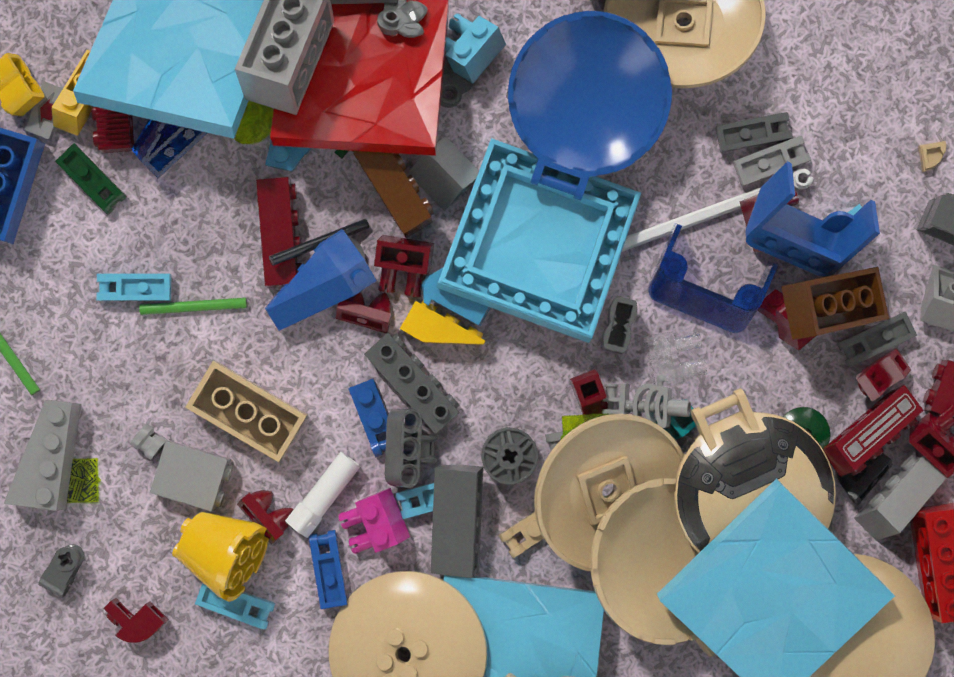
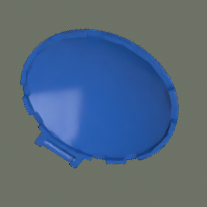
M582 11L563 15L536 31L516 57L508 85L509 111L514 127L523 143L538 158L530 183L536 186L539 183L574 195L573 198L580 201L590 176L605 175L622 170L635 163L652 148L667 123L672 102V85L668 66L663 54L654 41L633 22L618 15L601 11ZM544 166L580 178L578 185L543 174Z

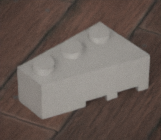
M923 455L915 458L911 456L906 459L900 466L902 470L892 476L885 483V487L854 517L876 541L901 533L947 478Z

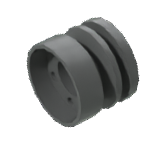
M505 427L497 429L487 437L482 446L481 459L485 471L492 479L502 484L513 485L523 482L532 475L537 466L538 451L536 443L529 434L518 428ZM509 448L511 452L516 450L517 455L514 456L515 461L513 463H510L508 460L503 461L502 457L505 456V449Z

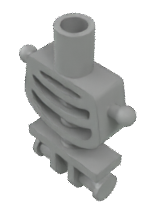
M659 375L657 377V385H641L637 389L632 401L629 400V384H620L619 398H616L618 384H604L607 398L603 399V401L608 402V408L602 409V414H629L632 412L633 415L642 417L641 412H645L646 419L666 429L671 426V416L690 417L691 402L690 400H672V389L663 387L666 378L664 375ZM648 391L646 400L644 402L642 401L643 396ZM614 402H619V410H613Z

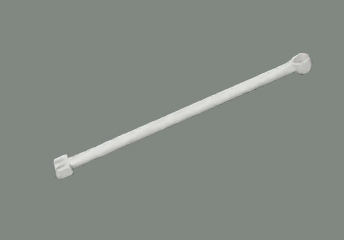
M805 168L795 170L793 172L795 189H807L811 185L813 177H808L806 183H801L798 180L799 174L808 176L811 172ZM760 188L631 234L626 237L622 252L741 209L739 201L757 195Z

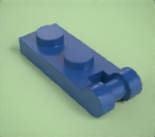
M373 378L348 389L376 458L383 455V452L386 451V439L378 442L376 434L386 432L388 414Z
M336 530L327 531V534L323 535L313 533L309 536L320 609L347 605ZM329 544L330 552L321 554L320 546Z

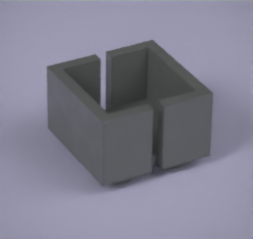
M946 193V195L943 194L929 200L916 230L954 246V194Z

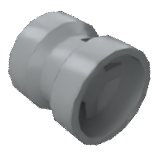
M146 424L134 436L130 445L135 449H141L145 457L153 461L163 450L165 441L168 440L163 436L154 434V428Z

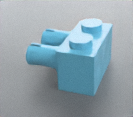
M455 14L453 17L456 20L450 19L449 28L461 34V37L456 42L448 37L446 38L445 56L456 74L474 83L506 46L499 27L481 16H478L472 23L460 14Z

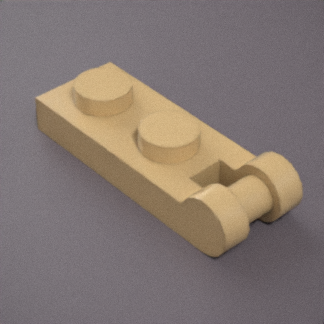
M535 512L498 535L500 540L509 547L510 550L508 552L512 558H515L544 539L539 530ZM521 531L526 540L519 544L514 535Z

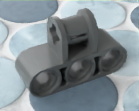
M393 409L387 417L384 475L386 482L390 486L412 488L419 481L420 462L437 463L434 451L435 441L438 440V436L421 435L422 417L418 411L413 409Z

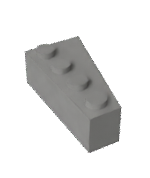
M45 400L4 504L53 511L66 510L81 404Z

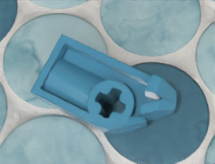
M443 268L427 275L422 284L425 304L429 306L433 300L481 327L490 307L436 288Z

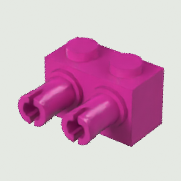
M391 488L355 502L356 508L342 512L338 516L339 522L345 519L348 520L341 524L343 529H349L362 522L365 526L366 533L349 539V546L358 544L351 549L354 554L372 547L375 553L410 538Z

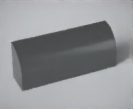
M443 465L435 468L431 550L432 574L473 578L479 571L484 467Z

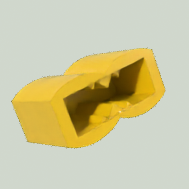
M6 53L0 58L1 106L10 115L24 116L45 96L18 54Z

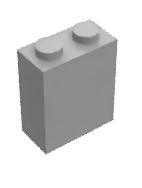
M165 441L150 493L212 512L216 510V506L221 507L225 492L221 490L224 480L229 481L233 471V466L229 465L231 459L177 442Z

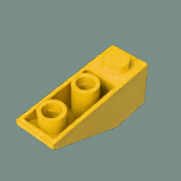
M86 50L52 106L53 126L77 136L91 113V106L77 103L73 92L89 56V50Z
M424 300L422 303L415 301L400 327V330L423 343L484 345L486 342L482 339V332L469 326L468 330L458 325L459 319L448 313L443 317L435 312L436 306L431 303L428 306L424 303Z

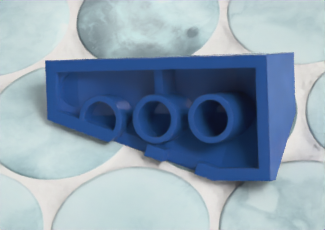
M343 229L321 242L314 249L315 253L311 258L298 268L299 272L289 284H285L265 307L266 312L279 331L356 295L377 281L365 259Z

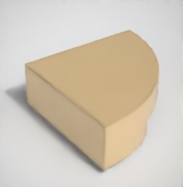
M946 141L918 146L922 172L934 168L941 161L946 152Z

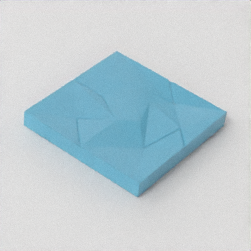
M113 0L73 90L77 103L234 139L249 101L244 98L235 67L264 0Z
M491 138L436 288L589 343L595 332L641 192L597 176L589 177L581 201L574 199V195L539 183L536 186L531 184L530 181L538 158L531 152ZM544 166L542 172L578 185L580 179Z
M777 478L657 593L660 602L739 677H810L895 597L890 589Z
M444 575V581L451 584L466 597L482 623L487 643V666L484 677H505L508 673H512L516 677H597L604 609L595 591L479 576L466 578Z

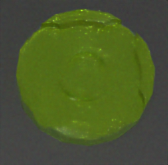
M248 101L233 140L242 145H255L263 142L271 134L273 108Z

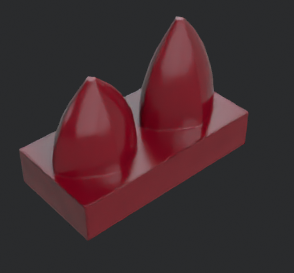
M359 292L338 303L336 319L387 334L391 319L389 297L384 292L378 295L367 307L365 306L362 293Z
M260 490L252 494L249 492L237 505L251 522L258 523L267 528L264 536L269 538L268 542L272 545L288 528L289 524L285 520L294 509L281 508L267 514L266 511L272 503V491Z

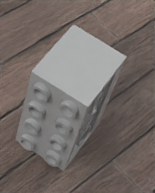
M330 0L263 1L235 67V72L246 100L297 115L334 24Z

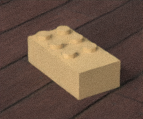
M212 361L185 407L277 462L281 461L308 414L218 361Z

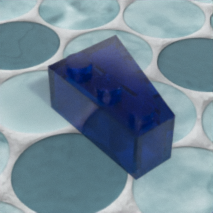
M149 119L131 150L159 178L208 133Z

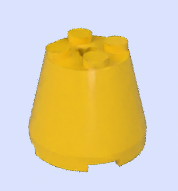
M200 512L193 519L187 518L183 522L180 532L183 534L179 543L174 547L172 556L177 558L214 594L231 602L245 591L243 584L249 580L252 573H257L264 559L269 538L264 536L267 528L255 522Z

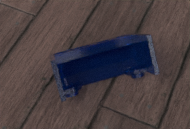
M674 223L648 285L650 297L658 303L732 333L744 331L761 306L778 265L768 261L758 286L745 284L737 290L734 299L725 297L684 280L688 269L687 261L681 254L672 251L682 225Z

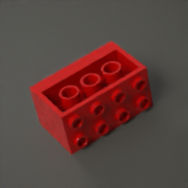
M954 503L922 507L910 521L921 594L929 607L932 619L940 623L954 622Z

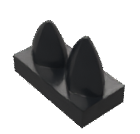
M884 453L873 460L868 459L865 462L864 475L861 473L856 475L848 473L840 476L836 471L842 488L857 505L861 503L893 466L892 460Z

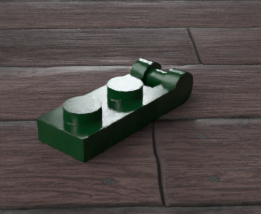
M75 143L55 161L107 215L114 210L113 206L128 197ZM107 188L111 194L106 199H103L100 194Z

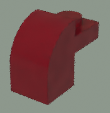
M775 289L757 304L758 312L777 324L779 338L796 350H801L816 337L792 340L783 293Z
M897 348L861 370L855 378L858 381L861 392L868 396L871 401H874L881 397L887 388L904 379L911 371V368Z
M593 369L570 378L574 395L585 422L605 416V414H602V409L608 408V403L603 401L607 396L598 372Z
M117 598L111 600L103 608L107 612L106 617L114 625L122 627L115 636L129 643L147 640L169 620L151 601L146 603L135 615Z

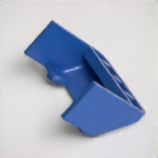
M788 161L760 188L745 230L746 243L750 247L822 277L835 274L880 234L876 204L873 200L867 202L854 215L844 211H835L823 220L787 205L795 196L792 163Z

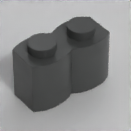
M617 296L611 302L607 314L609 324L604 329L601 338L602 350L622 354L627 350L631 341L630 326L635 321L637 315L636 300Z

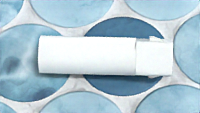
M340 452L302 502L298 503L285 521L298 533L308 538L323 519V515L361 466L349 456Z

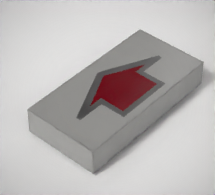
M43 81L41 89L45 98L33 107L24 130L51 141L56 129L53 126L52 106L63 88Z

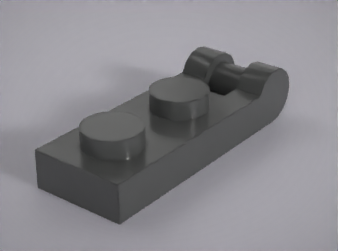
M788 112L717 125L715 129L720 153L793 139L792 130H789L787 123L789 121ZM771 124H777V133H772Z
M905 311L838 342L837 345L840 351H844L847 358L845 362L849 368L917 336V333ZM860 343L863 352L856 354L853 345Z

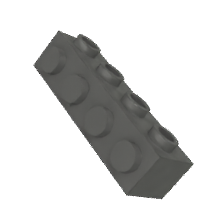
M387 333L364 355L412 409L420 413L422 420L436 434L460 413L456 409L460 404L450 393L445 397L439 390L442 384L432 373L427 376L421 370L424 364L415 354L409 356L403 350L407 345L397 334L392 337Z

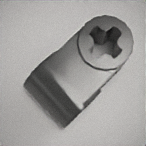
M69 544L58 549L49 566L42 574L38 585L63 598L70 589L68 585L73 584L75 575L83 563V549L76 544ZM69 552L71 553L70 558L73 560L70 563L67 562L68 557L65 555Z

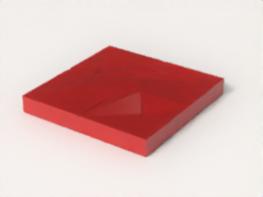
M406 0V2L418 1L428 8L425 17L418 22L423 28L424 34L413 38L404 37L399 33L396 35H386L381 32L377 25V17L380 12L384 11V3L331 4L334 24L297 115L273 109L270 134L272 145L436 156L449 0Z

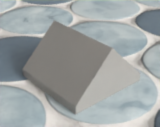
M445 136L437 142L436 156L422 155L408 174H411L423 190L445 211L475 182L479 170Z

